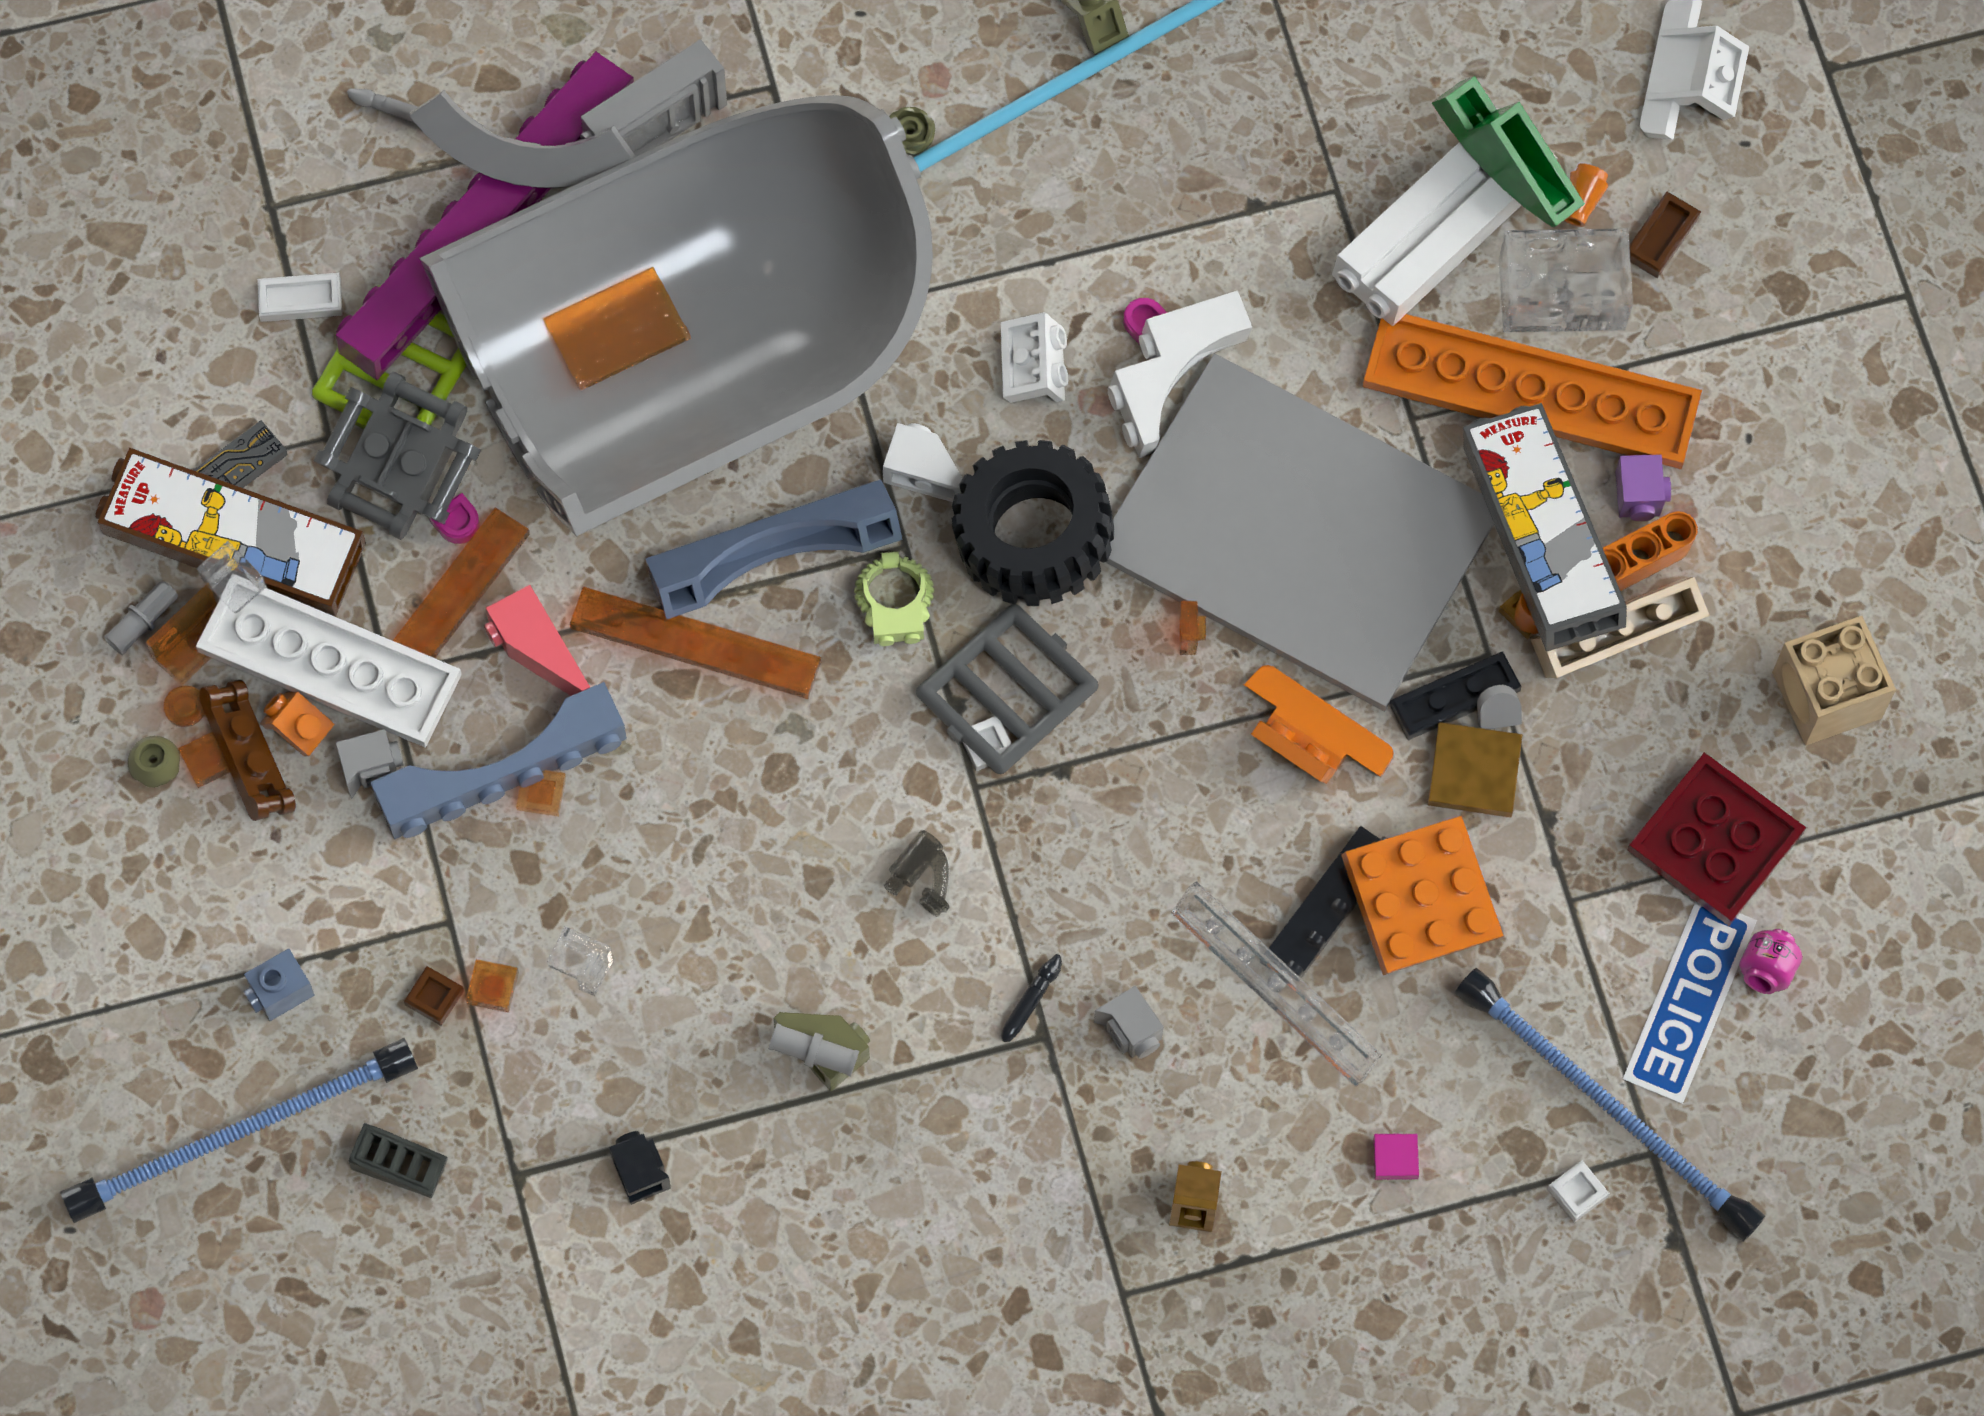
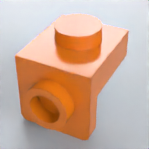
M298 691L275 695L264 708V712L267 715L260 722L265 729H273L303 756H310L335 725Z

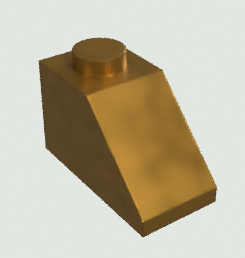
M1199 1161L1188 1162L1187 1166L1178 1165L1169 1226L1212 1232L1222 1171L1213 1170L1211 1164Z

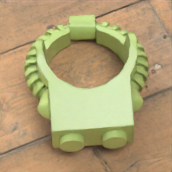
M898 551L881 553V559H876L872 561L873 564L869 563L866 565L867 568L861 570L862 574H859L858 580L855 581L854 593L856 594L855 600L858 601L857 605L861 607L860 610L863 613L866 612L865 623L873 627L874 644L891 646L894 642L905 641L907 644L918 643L924 639L923 622H926L930 617L926 607L931 605V600L934 597V588L932 587L934 584L931 576L927 574L928 571L922 568L920 563L916 564L915 560L912 559L910 561L908 557L901 558ZM900 568V571L912 576L920 588L916 598L908 605L898 609L887 608L877 603L869 592V586L874 578L883 572V569Z

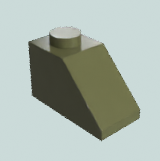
M779 1012L773 1017L774 1029L778 1023L781 1026L814 1036L816 1032L823 1035V1040L852 1050H858L859 1054L852 1073L870 1059L869 1046L867 1045L870 1042L868 1035L857 1023L853 1022L849 1025L842 1016ZM814 1064L813 1068L809 1067L830 1091L834 1090L849 1077L846 1074Z

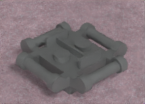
M392 372L388 376L379 400L350 387L345 396L348 402L324 450H318L313 460L317 464L341 475L330 491L327 505L337 510L345 508L388 529L389 535L399 540L406 536L417 513L445 524L450 514L447 512V509L471 461H476L481 452V449L456 438L465 419L467 406L457 401L451 404L406 382L405 376L396 372ZM401 397L444 418L445 421L441 430L395 409L394 406L398 398ZM364 408L373 413L348 463L339 460L338 457ZM452 452H456L457 454L432 504L428 503ZM355 484L361 485L402 505L400 512L395 515L352 494L351 492Z

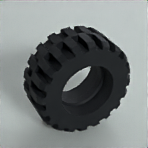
M1027 440L1015 442L1016 448L1005 450V447L1001 446L992 450L993 457L988 461L981 457L972 465L974 475H964L959 483L961 493L954 495L952 504L954 516L951 518L953 532L961 560L965 563L968 574L975 582H981L982 589L991 596L1001 592L1003 601L1014 605L1017 604L1018 599H1024L1027 606H1039L1040 600L1050 599L1051 604L1063 601L1062 594L1071 591L1073 595H1076L1084 590L1083 581L1086 578L1094 581L1101 573L1100 562L1108 561L1112 551L1110 542L1114 540V523L1109 496L1101 475L1094 472L1092 463L1084 456H1080L1076 460L1074 449L1065 445H1061L1058 450L1053 449L1052 441L1039 440L1038 446H1029ZM1033 498L1050 499L1064 505L1072 514L1071 521L1065 531L1057 539L1044 546L1019 548L1005 543L995 534L996 525L1002 515L1013 505L1024 500Z

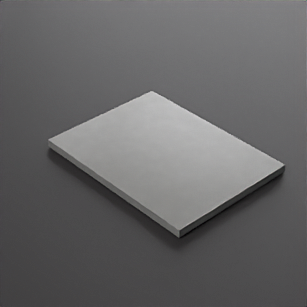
M1214 353L1114 516V540L1110 542L1112 551L1106 563L1385 712L1390 704V700L1393 699L1490 533L1494 522L1482 493Z

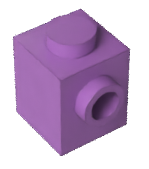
M1662 455L1620 456L1615 471L1619 518L1630 517L1633 521H1648L1655 516H1660L1664 503L1671 500L1670 477H1663Z

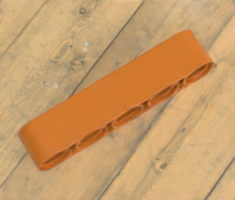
M1680 511L1669 513L1603 547L1620 591L1687 556L1698 533V526L1691 515ZM1667 532L1679 533L1684 541L1671 539ZM1632 550L1644 551L1649 556V559L1645 560L1636 557ZM1522 593L1515 609L1514 618L1516 625L1524 632L1538 634Z

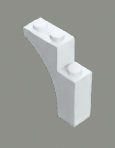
M1238 290L1146 319L1142 330L1143 335L1139 336V343L1144 357L1151 359L1114 372L1111 384L1108 387V396L1114 410L1120 409L1125 421L1122 424L1125 441L1129 447H1135L1139 458L1153 454L1160 440L1159 425L1162 407L1168 394L1179 379L1204 358L1227 347L1247 341L1252 325Z

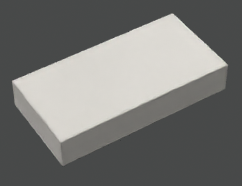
M339 273L257 279L259 317L261 322L343 316L341 278Z

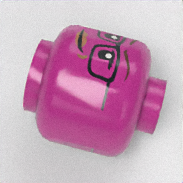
M1781 929L1763 930L1752 936L1739 966L1744 976V981L1749 987L1763 994H1772L1783 991L1790 986L1803 956L1801 949L1795 943V939L1790 933Z

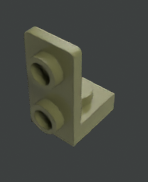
M1060 0L1078 16L1087 47L1095 55L1129 37L1118 0Z

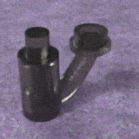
M920 830L890 866L889 871L892 875L883 885L884 888L892 895L897 896L905 885L913 887L930 866L933 874L932 889L925 888L922 891L923 896L919 903L926 911L936 917H939L942 912L946 913L950 908L945 900L949 879V865L947 857L943 852V845L929 832Z

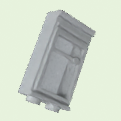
M701 39L582 115L583 133L580 134L581 140L599 134L614 126L635 156L672 140L701 121V115L704 114L705 117L710 115V109L716 106L718 110H721L727 106L724 67Z

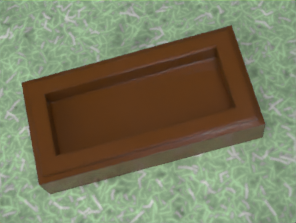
M1666 191L1624 252L1623 258L1658 279L1699 219L1701 211Z

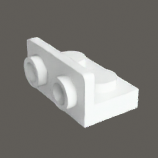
M1043 312L1001 322L1003 398L1010 403L1048 395L1055 402L1065 400L1068 372L1064 365L1063 349L1067 346V337L1062 325L1058 324L1047 313Z

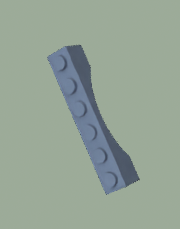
M880 479L645 558L654 592L666 619H670L707 606L717 593L734 579L774 559L817 550H847L865 553L903 539L896 508Z
M602 682L565 698L554 719L538 737L522 750L501 761L480 768L460 771L428 770L409 765L372 781L371 786L393 838L397 839L401 836L411 838L421 834L426 830L427 825L441 819L443 821L454 820L466 812V808L480 802L482 804L493 803L501 799L505 792L517 786L522 788L533 786L540 782L547 773L557 769L560 771L572 769L583 761L582 758L596 752L606 754L617 749L621 742L627 739L625 725L605 682Z

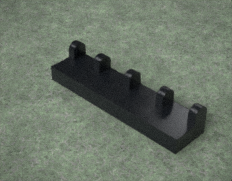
M1360 826L1264 953L1262 961L1297 985L1358 903L1341 854L1388 838L1382 836L1380 839Z

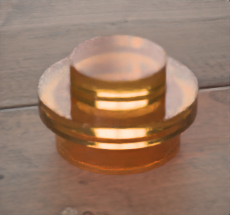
M179 686L171 690L164 700V712L167 719L179 727H190L197 724L205 715L200 703V691L192 686Z

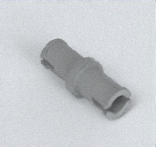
M778 1023L768 1048L769 1050H775L804 1060L805 1066L813 1068L814 1064L846 1074L849 1077L852 1075L859 1054L858 1050H852L823 1040L822 1034L815 1032L814 1036L781 1026Z

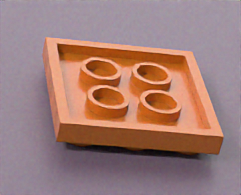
M1462 815L1341 854L1383 975L1504 936Z

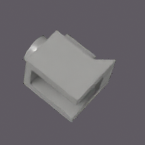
M385 729L336 742L351 799L360 786L363 785L364 789L372 787V781L396 771V767L404 765L398 742L389 743Z
M1136 986L1095 1010L1094 1023L1107 1026V1032L1122 1054L1128 1052L1131 1058L1137 1055L1139 1059H1142L1159 1048V1041L1162 1040L1164 1027Z

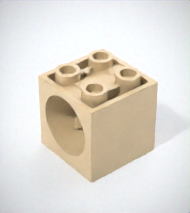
M1863 616L1785 642L1772 671L1805 746L1882 719L1896 691Z

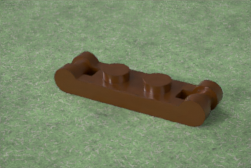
M239 679L228 682L226 687L218 688L216 685L202 687L199 692L201 706L249 817L253 821L268 818L269 813L277 812L279 815L294 812L296 808L294 794L290 788H286L248 700L249 693L245 682ZM229 703L233 712L225 713L222 705ZM267 790L269 796L265 797L260 792Z

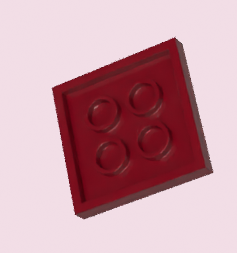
M1704 752L1629 844L1627 851L1730 926L1804 834L1807 827Z

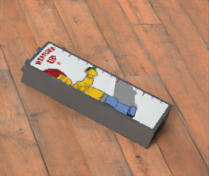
M1542 403L1530 407L1520 406L1513 409L1510 413L1494 418H1481L1470 425L1464 426L1463 449L1546 652L1626 628V603Z

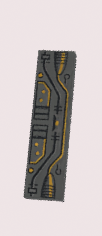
M260 420L195 468L194 471L244 488L286 457L288 453L282 443L264 422Z

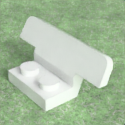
M1670 0L1665 5L1640 121L1643 133L1649 138L1673 140L1680 105L1697 103L1722 120L1735 117L1749 46L1718 26L1697 27L1702 5L1701 0Z

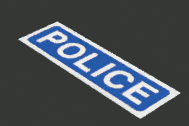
M1695 901L1623 1077L1624 1080L1683 1104L1757 920L1739 914L1733 923L1728 926Z

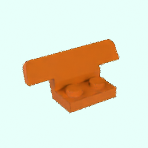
M1270 665L1260 667L1244 684L1277 707L1266 723L1259 721L1251 735L1320 782L1327 784L1347 756H1350L1380 777L1383 776L1391 763L1394 753L1388 743L1275 667Z

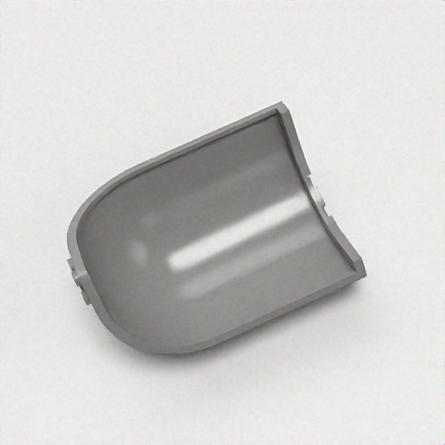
M839 95L806 97L748 110L672 139L420 258L473 380L478 379L483 391L488 390L492 397L485 401V404L526 477L528 479L535 477L541 484L536 490L546 506L575 536L585 533L835 412L867 391L896 361L910 340L922 314L931 280L933 259L932 232L928 211L917 179L921 178V173L915 159L911 155L907 156L902 144V141L906 140V134L897 117L890 119L883 109L880 110L864 100Z

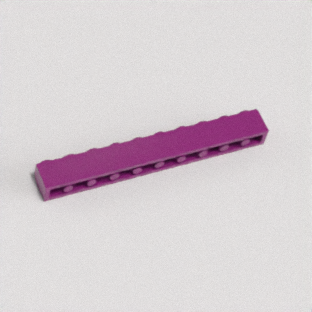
M595 51L587 61L582 60L574 67L570 79L561 89L556 88L550 93L545 101L544 108L536 117L530 116L526 119L519 130V135L515 139L541 144V146L565 145L566 143L581 140L580 134L583 133L581 116L632 84L634 77ZM480 172L477 173L470 181L467 192L460 200L452 201L445 208L439 223L432 230L427 229L420 235L415 249L406 259L402 257L396 261L385 282L380 287H373L367 293L363 300V306L353 316L348 315L342 320L336 331L339 354L372 378L378 380L442 310L420 258L540 202L552 188L517 185L494 179Z

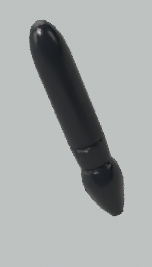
M1055 954L1038 970V976L1030 984L1002 1029L1001 1038L1003 1042H1010L1018 1035L1042 999L1043 994H1045L1049 983L1058 977L1062 966V959L1059 954Z

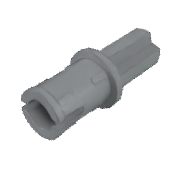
M159 582L136 606L130 605L128 607L129 612L104 636L106 642L119 654L124 655L140 636L147 630L152 631L155 628L153 623L177 599L178 594L168 583Z

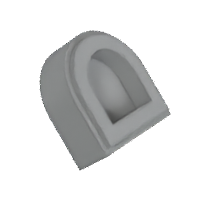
M1495 685L1482 692L1477 701V718L1480 728L1490 730L1522 724L1521 703L1514 689L1506 685Z

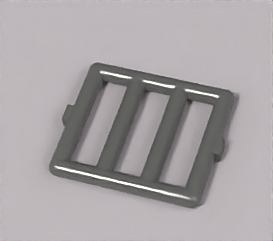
M1011 604L917 687L916 695L949 727L947 734L958 745L964 742L995 773L1004 774L1095 693L1099 684L1066 651L1067 643L1056 633L1052 636L1049 635L1019 605ZM1013 624L1077 684L1062 700L1058 699L997 640ZM985 650L1048 711L1033 726L1030 727L967 666L981 652ZM953 677L1018 738L1001 754L937 693Z

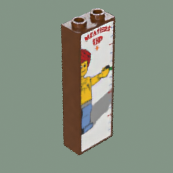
M130 447L125 459H118L111 478L115 482L109 496L104 495L101 498L96 510L95 517L99 519L98 524L104 535L228 580L234 574L336 617L366 545L363 531Z

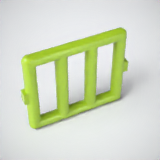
M439 312L428 325L454 337L444 314ZM413 342L401 354L442 374L431 394L445 401L467 366L459 348L451 360ZM337 348L312 389V396L315 400L343 412L348 400L345 399L344 395L332 390L343 370L382 389L390 374L384 372L378 380H375L340 355ZM363 408L355 425L365 429L373 412ZM421 408L416 419L431 425L437 415Z

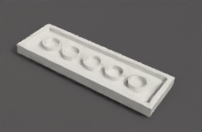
M234 574L196 645L197 651L201 654L289 691H298L306 698L382 730L385 729L389 733L425 748L462 675L461 670L457 667Z

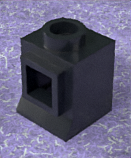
M633 1131L622 1135L615 1141L616 1145L609 1147L612 1161L631 1205L671 1189L669 1176L665 1173L663 1162L653 1138L646 1140L644 1133L640 1134L639 1131Z

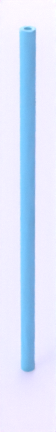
M1193 0L920 153L913 157L920 172L1225 0Z

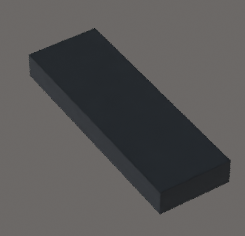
M1502 651L1390 700V707L1409 741L1438 728L1439 722L1450 723L1477 711L1479 696L1492 686L1506 685L1514 689L1516 693L1521 691L1522 686Z

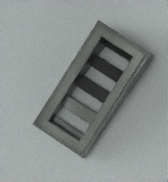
M364 1123L350 1155L349 1165L353 1171L432 1198L448 1157L386 1130ZM372 1143H378L379 1147L373 1161L367 1160L366 1157ZM389 1149H395L396 1153L390 1167H384L383 1163ZM409 1154L413 1156V1159L405 1176L399 1172L406 1155ZM422 1161H428L430 1165L423 1182L415 1180Z

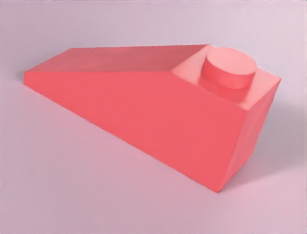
M531 585L486 607L489 623L485 624L484 628L495 647L502 644L508 657L570 696L590 688Z

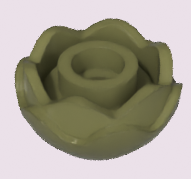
M903 107L889 116L890 119L897 117L905 131L906 140L902 141L907 155L919 154L932 144L935 135V123L925 111L917 107ZM912 130L914 133L909 135L906 132Z
M148 736L142 738L129 752L128 770L130 775L147 787L155 788L164 785L174 779L179 772L180 752L175 744L165 737ZM156 757L157 761L155 763H151L150 759Z

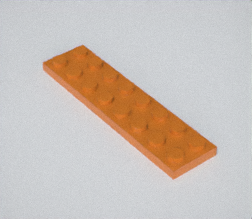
M1405 314L1394 326H1391L1383 318L1380 319L1362 386L1480 418H1494L1510 413L1513 409L1520 406L1530 407L1542 403L1554 434L1558 438L1628 456L1662 455L1663 465L1682 469L1702 393L1700 389Z

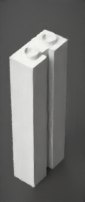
M1459 142L1337 255L1332 276L1335 277L1343 290L1353 293L1361 299L1374 316L1383 318L1391 326H1394L1508 219L1521 204L1503 190Z

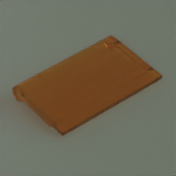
M654 267L543 318L580 391L691 339L686 325L682 322Z

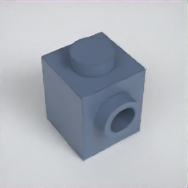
M289 948L244 974L249 988L243 992L255 1013L263 1009L269 1021L315 996L308 978Z

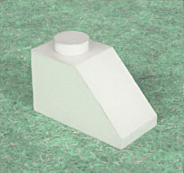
M897 423L883 465V483L953 502L954 495L961 493L959 483L962 480V476L939 436L920 424L911 423L907 426Z

